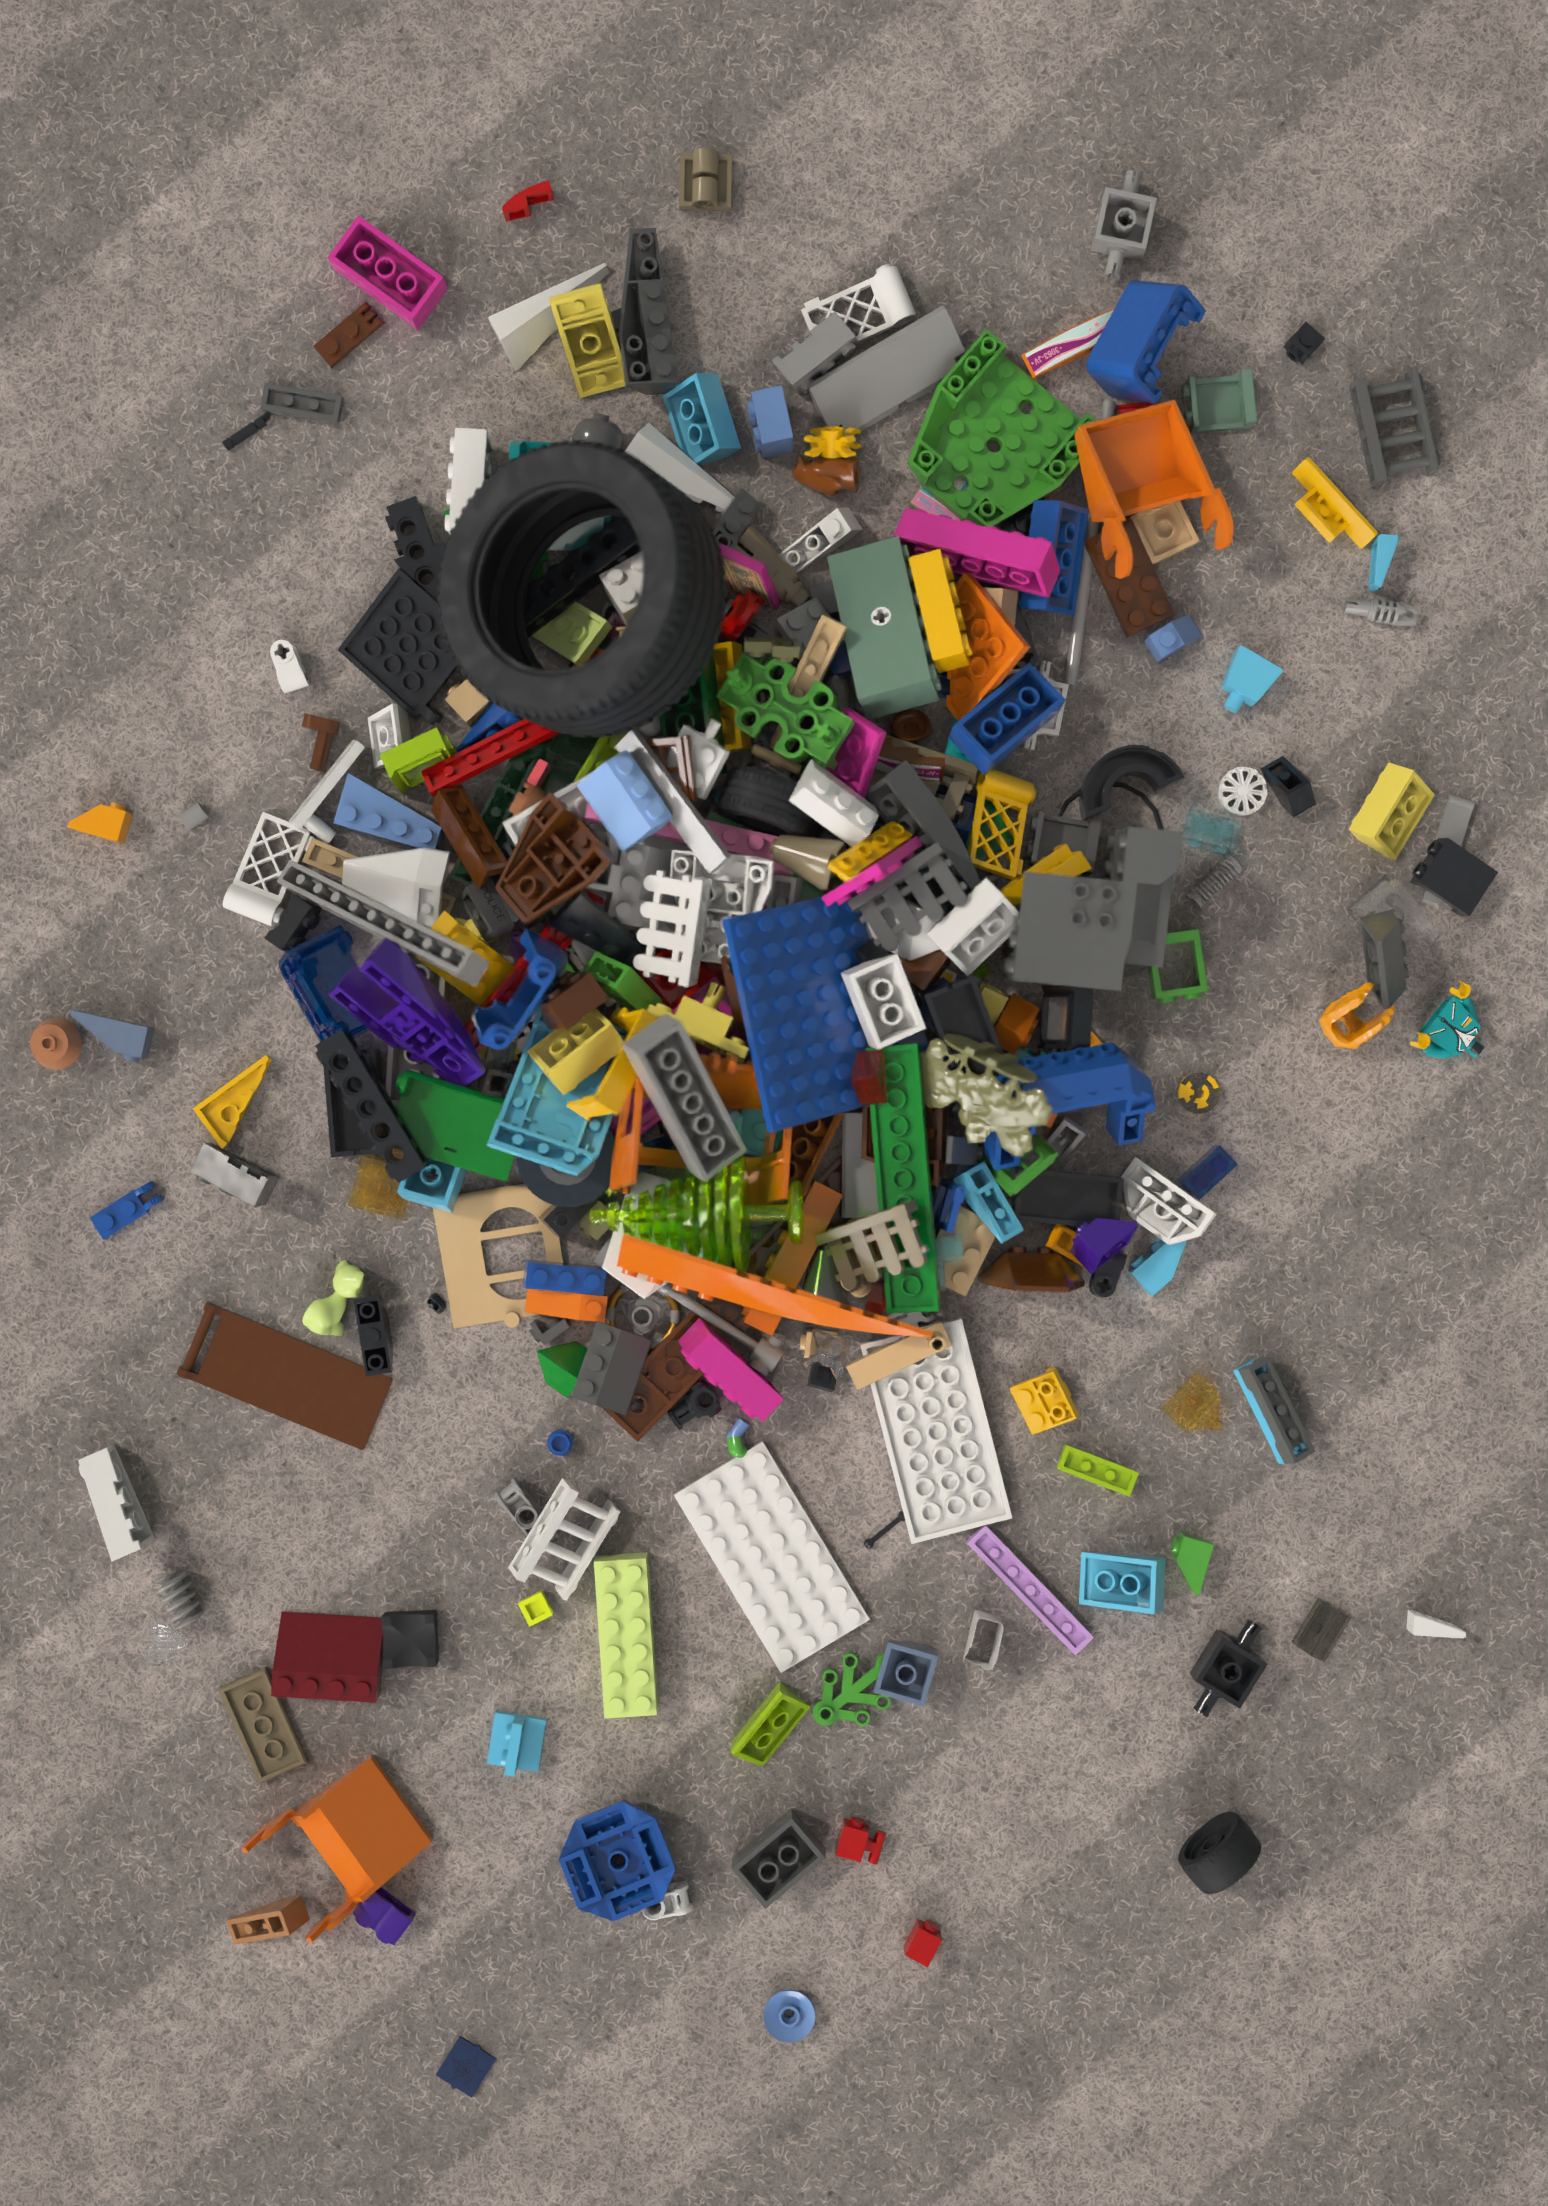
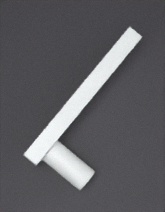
M357 740L350 742L290 818L289 822L298 829H301L303 826L306 827L326 844L333 839L336 831L313 813L365 747Z

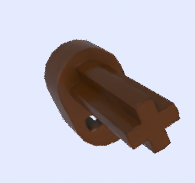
M304 713L302 727L318 731L310 769L325 772L333 735L338 734L340 722Z

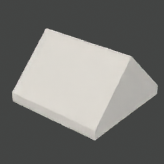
M391 704L367 718L374 769L385 768L379 754L411 740L408 713L398 704Z

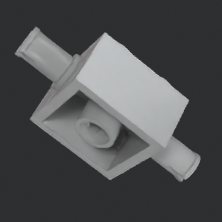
M1129 170L1125 173L1123 190L1105 187L1101 198L1090 251L1109 255L1104 272V277L1110 279L1114 269L1112 280H1119L1124 258L1141 261L1147 248L1157 198L1138 194L1142 174L1136 171L1133 182L1134 170Z

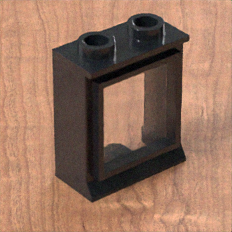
M1041 985L1044 992L1040 1035L1041 1045H1038L1037 1048L1048 1049V1054L1090 1047L1094 988Z

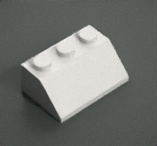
M814 760L809 761L789 799L790 802L851 847L869 836L879 816L873 804Z
M986 878L967 896V901L963 906H955L927 935L969 976L1010 937L1011 931H1016L1020 913Z
M898 954L864 962L841 972L870 1047L878 1050L926 1029Z

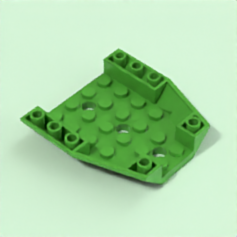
M988 329L980 335L937 385L907 462L926 492L961 521L969 520L976 525L984 527L996 526L1033 504L1034 500H1040L1058 489L1080 463L1075 432L1080 425L1097 421L1089 413L1080 419L1003 355L1007 345ZM1028 403L1031 405L1033 412L1024 414L1020 411L1019 405ZM990 441H995L999 444L1000 450L998 452H991L986 444ZM963 479L967 482L968 488L964 491L957 490L954 486V481Z

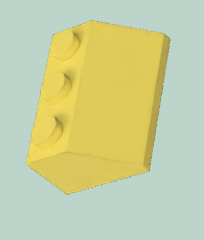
M1388 763L1384 771L1379 775L1378 781L1371 793L1366 797L1359 813L1352 820L1348 830L1359 841L1395 861L1435 794L1414 770Z
M595 1008L568 1030H553L527 1052L552 1084L565 1095L590 1074L595 1073L605 1062L615 1057L620 1052L621 1044L624 1041L612 1023Z

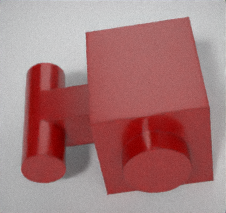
M854 1816L850 1817V1819L843 1818L835 1845V1856L861 1863L863 1853L867 1851L870 1852L868 1862L878 1864L886 1833L876 1830L874 1839L868 1838L869 1825L865 1824L863 1819Z

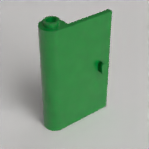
M408 1069L404 1074H399L396 1088L399 1089L401 1097L397 1110L426 1158L502 1181H508L515 1155L487 1146L505 1098ZM399 1146L393 1147L403 1151V1149Z

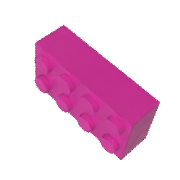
M359 215L327 257L336 272L417 331L448 289L443 276Z
M700 1318L678 1340L683 1348L680 1352L686 1357V1361L696 1370L700 1369L711 1384L715 1387L718 1385L723 1390L724 1395L733 1403L737 1402L751 1419L756 1416L763 1422L784 1400L771 1381L761 1372L750 1366L749 1362Z

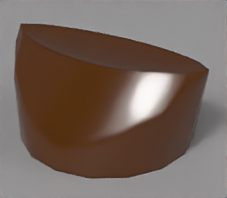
M908 709L898 713L893 718L890 736L910 743H917L931 736L934 730L930 719L925 713L920 710Z

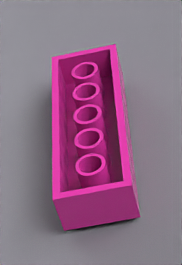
M905 508L893 535L894 537L899 536L902 545L907 544L911 557L940 549L943 557L948 556L954 575L962 576L965 572L972 573L976 580L1049 598L1061 571L1052 543L1045 538H1030L1015 531L1009 533L1001 531L994 526L984 527L976 525L969 520H954L944 514L939 516L929 514L922 509L912 510Z

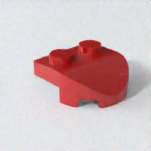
M750 589L744 595L739 594L732 604L734 609L728 616L725 614L724 621L721 622L720 627L722 630L718 638L723 642L728 640L736 642L765 603V600Z

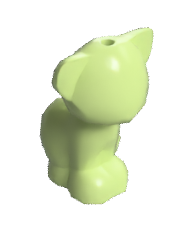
M346 1260L341 1261L337 1265L332 1282L335 1292L329 1297L314 1300L304 1314L302 1322L311 1331L321 1335L342 1336L344 1334L345 1328L340 1320L347 1305V1298L357 1297L363 1290L364 1274L358 1266L351 1265Z

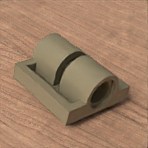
M698 148L693 151V154H680L679 210L731 211L732 155H719V152L712 148Z

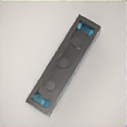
M1256 1358L1234 1369L1233 1372L1278 1463L1295 1464L1314 1453L1315 1449L1270 1358Z

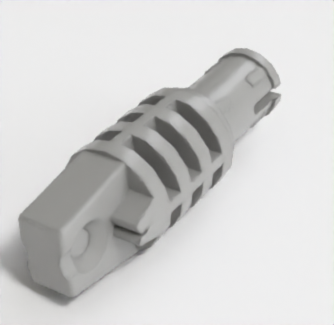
M1346 597L1345 608L1343 609V614L1364 616L1370 622L1375 621L1376 623L1381 622L1394 626H1414L1418 620L1419 608L1378 598L1367 601Z

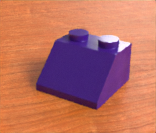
M1096 1218L1091 1223L1086 1221L1076 1230L1077 1235L1072 1240L1073 1246L1070 1252L1092 1275L1130 1243L1138 1225L1135 1221Z

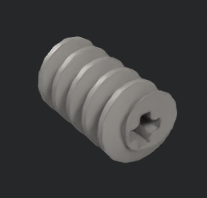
M176 1570L154 1581V1584L163 1583L158 1593L167 1592L168 1594L162 1599V1602L172 1603L166 1611L176 1612L170 1619L171 1622L180 1621V1624L175 1629L182 1628L196 1621L204 1614V1609H195L200 1604V1600H191L196 1591L186 1590L192 1584L191 1580L182 1581L187 1576V1571Z

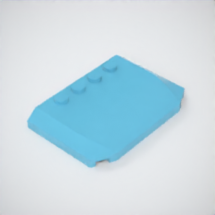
M539 1006L533 1021L532 1030L487 1146L578 1176L599 1156L614 1114L594 1116L589 1122L566 1105L569 1101L595 1095L614 1057L600 1066L595 1073L590 1074L581 1081L573 1090L563 1095L527 1052L553 1031V1029L547 1027L541 1006ZM613 1025L624 1040L627 1032L621 1027Z

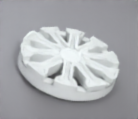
M1236 767L1228 771L1219 782L1217 790L1219 802L1226 811L1233 815H1250L1259 810L1264 804L1268 794L1267 783L1256 769ZM1243 771L1248 773L1245 781L1243 778ZM1233 773L1237 774L1238 782L1232 777ZM1255 776L1257 781L1250 784L1252 777ZM1228 781L1233 787L1225 786L1224 782ZM1261 785L1262 790H1254L1253 788ZM1223 792H1231V795L1223 797ZM1252 795L1260 796L1261 800L1257 801ZM1234 799L1235 802L1233 806L1230 807L1228 805V802ZM1248 801L1254 805L1253 809L1249 808ZM1241 802L1243 806V811L1238 810V807Z

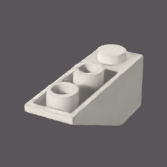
M837 508L779 555L796 573H799L849 541L863 529L849 508Z

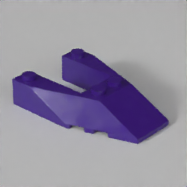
M387 937L374 948L360 968L354 965L328 994L393 1049L397 1046L411 1053L410 1059L417 1063L421 1060L435 1068L433 1071L435 1074L449 1082L466 1086L486 1071L460 1017L397 943Z

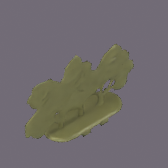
M945 1034L944 1041L952 1048L961 1052L949 1054L947 1046L942 1040L934 1039L930 1041L926 1051H920L926 1106L928 1108H943L953 1101H958L961 1105L958 1115L961 1123L967 1128L965 1133L968 1143L984 1142L989 1133L995 1131L1000 1140L1001 1147L1012 1155L1019 1157L1024 1152L1030 1151L1033 1146L1032 1136L1028 1128L1030 1126L1046 1125L1052 1107L1047 1104V1098L1043 1090L1032 1089L1027 1092L1020 1089L1017 1081L1031 1083L1038 1079L1037 1075L1028 1068L1018 1064V1057L1010 1053L1001 1055L995 1052L996 1046L989 1042L978 1043L961 1035ZM948 1056L949 1059L944 1062L943 1057ZM968 1057L986 1065L985 1073L982 1075L972 1073L967 1064ZM955 1060L958 1063L961 1060L957 1069L951 1071L947 1068L952 1061ZM963 1066L966 1067L965 1074L961 1070ZM994 1069L1011 1079L1005 1085H1002L993 1076L992 1070ZM1013 1089L1017 1092V1096L1014 1099L1011 1097Z

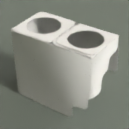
M974 1610L963 1662L965 1659L972 1661L983 1669H993L994 1664L997 1662L1004 1629L1000 1616ZM979 1619L998 1623L989 1663L965 1658L969 1648L972 1647Z

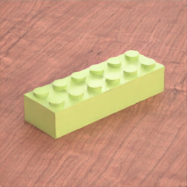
M648 1552L596 1556L594 1572L604 1719L657 1715L658 1694Z

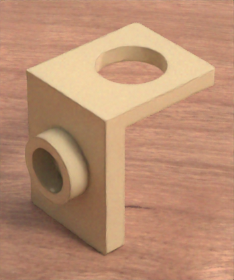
M807 1328L806 1335L801 1334L799 1350H804V1358H809L810 1355L834 1358L838 1333ZM820 1336H827L831 1341V1346L826 1351H821L816 1347V1339Z

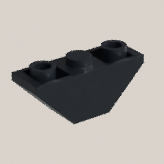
M374 1295L353 1299L365 1376L392 1373L393 1343L388 1314L381 1296Z

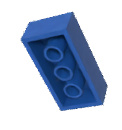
M1029 662L955 723L948 738L983 775H986L1056 716L1066 699Z

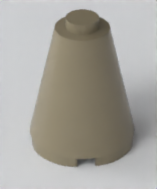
M780 835L778 839H773L769 853L773 854L772 859L820 890L829 893L834 888L838 879L835 878L836 873L828 868L829 862L844 853L847 845H845L846 842L841 840Z

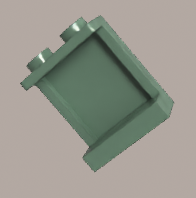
M1252 369L1241 370L1239 375L1195 379L1194 375H1190L1181 387L1182 400L1187 401L1184 421L1187 427H1189L1190 434L1251 429L1257 422Z

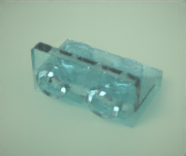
M1189 808L1182 831V840L1187 841V846L1201 848L1202 845L1212 847L1211 852L1227 855V852H1232L1236 848L1234 842L1240 821Z

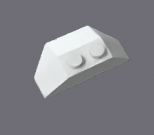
M884 897L875 902L877 906L885 901ZM905 899L914 914L922 909L921 905ZM890 907L881 912L891 928L900 924ZM927 915L918 920L922 927L921 933L913 937L903 930L896 935L899 940V947L895 951L890 952L912 961L939 950L940 948L927 934L942 920L934 922ZM866 922L869 937L877 939L870 925Z
M1137 1157L1133 1159L1121 1176V1178H1124L1123 1189L1128 1215L1168 1245L1200 1237L1216 1216V1213Z

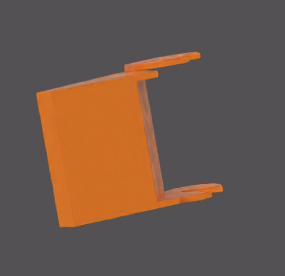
M1175 400L1083 424L1078 427L1074 435L1091 522H1104L1101 542L1105 561L1110 560L1117 549L1115 577L1119 579L1128 577L1133 565L1132 548L1122 525V521H1126L1124 516L1184 499L1204 496L1200 509L1204 532L1209 531L1217 520L1214 548L1222 550L1230 546L1234 533L1230 509L1221 489L1214 488Z
M371 1755L295 1811L287 1809L259 1829L242 1845L241 1850L243 1853L249 1852L261 1839L263 1841L267 1840L288 1820L294 1821L297 1827H301L343 1884L345 1887L343 1891L346 1893L344 1896L346 1901L319 1920L306 1934L305 1939L308 1943H311L326 1928L328 1931H331L359 1902H364L431 1844L433 1838L375 1757Z

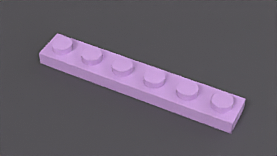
M987 1525L981 1526L966 1541L1075 1656L1094 1638L1085 1626Z

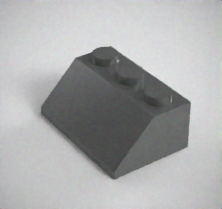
M1392 910L1360 917L1367 982L1374 984L1371 990L1383 1009L1390 1008L1407 989L1406 978H1409L1408 968L1403 959V956L1407 955L1404 942L1401 940V934L1404 933V925L1401 918H1397Z
M597 1322L571 1397L627 1416L652 1340Z

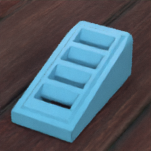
M1380 534L1372 541L1369 592H1375L1383 585L1399 541L1398 535Z

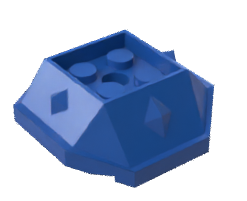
M624 1799L575 1819L559 1857V1862L578 1910L590 1912L613 1922L662 1902L676 1869V1864L657 1816ZM617 1853L622 1854L626 1862L623 1864L616 1863L613 1860V1855Z

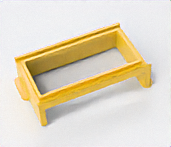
M626 1007L615 1010L610 1017L612 1022L627 1032L623 1040L624 1042L658 1019L646 1009L628 1012ZM623 1046L614 1057L595 1095L569 1101L566 1105L589 1122L594 1116L612 1113L618 1115L638 1077Z

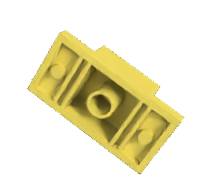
M601 283L549 297L579 397L583 398L624 387L625 379L619 338Z
M711 982L703 1003L683 996L675 1015L672 1014L671 1008L663 1004L649 1005L647 1011L655 1017L660 1018L667 1014L681 1021L688 1036L695 1043L724 1056L735 1055L736 1060L743 1064L749 1048L745 1047L746 1042L734 1036H731L730 1040L726 1038L732 1025L733 1017L717 1011L722 997L727 990L725 987L720 985L717 994L714 995L718 984Z

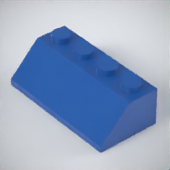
M1034 500L1030 515L1029 537L1035 539L1037 537L1045 538L1052 543L1061 571L1049 598L1021 591L1019 608L1038 612L1075 615L1089 509L1062 501Z

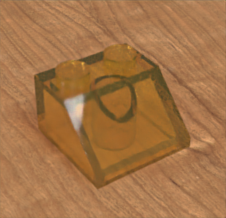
M362 1155L348 1206L375 1214L403 1219L408 1200L403 1199L397 1192L400 1182L397 1183L395 1179L392 1180L385 1170L386 1163L382 1158Z

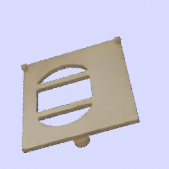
M525 1183L461 1193L458 1195L452 1213L433 1208L453 1329L504 1321L506 1326L513 1328L519 1324L522 1317L541 1315L525 1312L526 1298H507L497 1293L490 1286L491 1283L524 1278V1270L488 1275L482 1247V1240L541 1231L543 1233L547 1261L564 1263L560 1238L556 1237L538 1218L552 1204L544 1202L535 1196ZM508 1207L529 1211L539 1220V1223L485 1232L481 1231L483 1223L492 1213Z

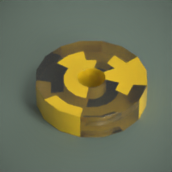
M1205 1073L1189 1074L1183 1078L1177 1089V1098L1180 1105L1186 1111L1194 1114L1206 1113L1212 1110L1218 1103L1220 1096L1216 1080ZM1197 1088H1200L1203 1092L1200 1098H1196L1194 1095V1091Z

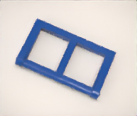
M941 1178L940 1187L936 1186L935 1188L936 1195L933 1202L934 1225L946 1232L953 1233L966 1189L962 1185H957L945 1178Z

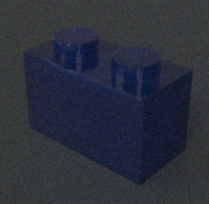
M1213 1145L1177 1181L1189 1194L1200 1200L1238 1164L1220 1145Z

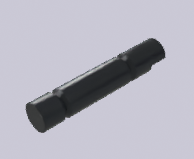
M267 412L255 419L254 422L249 423L230 436V438L222 442L228 451L231 450L235 445L240 444L259 429L267 425L265 421L270 419V416Z

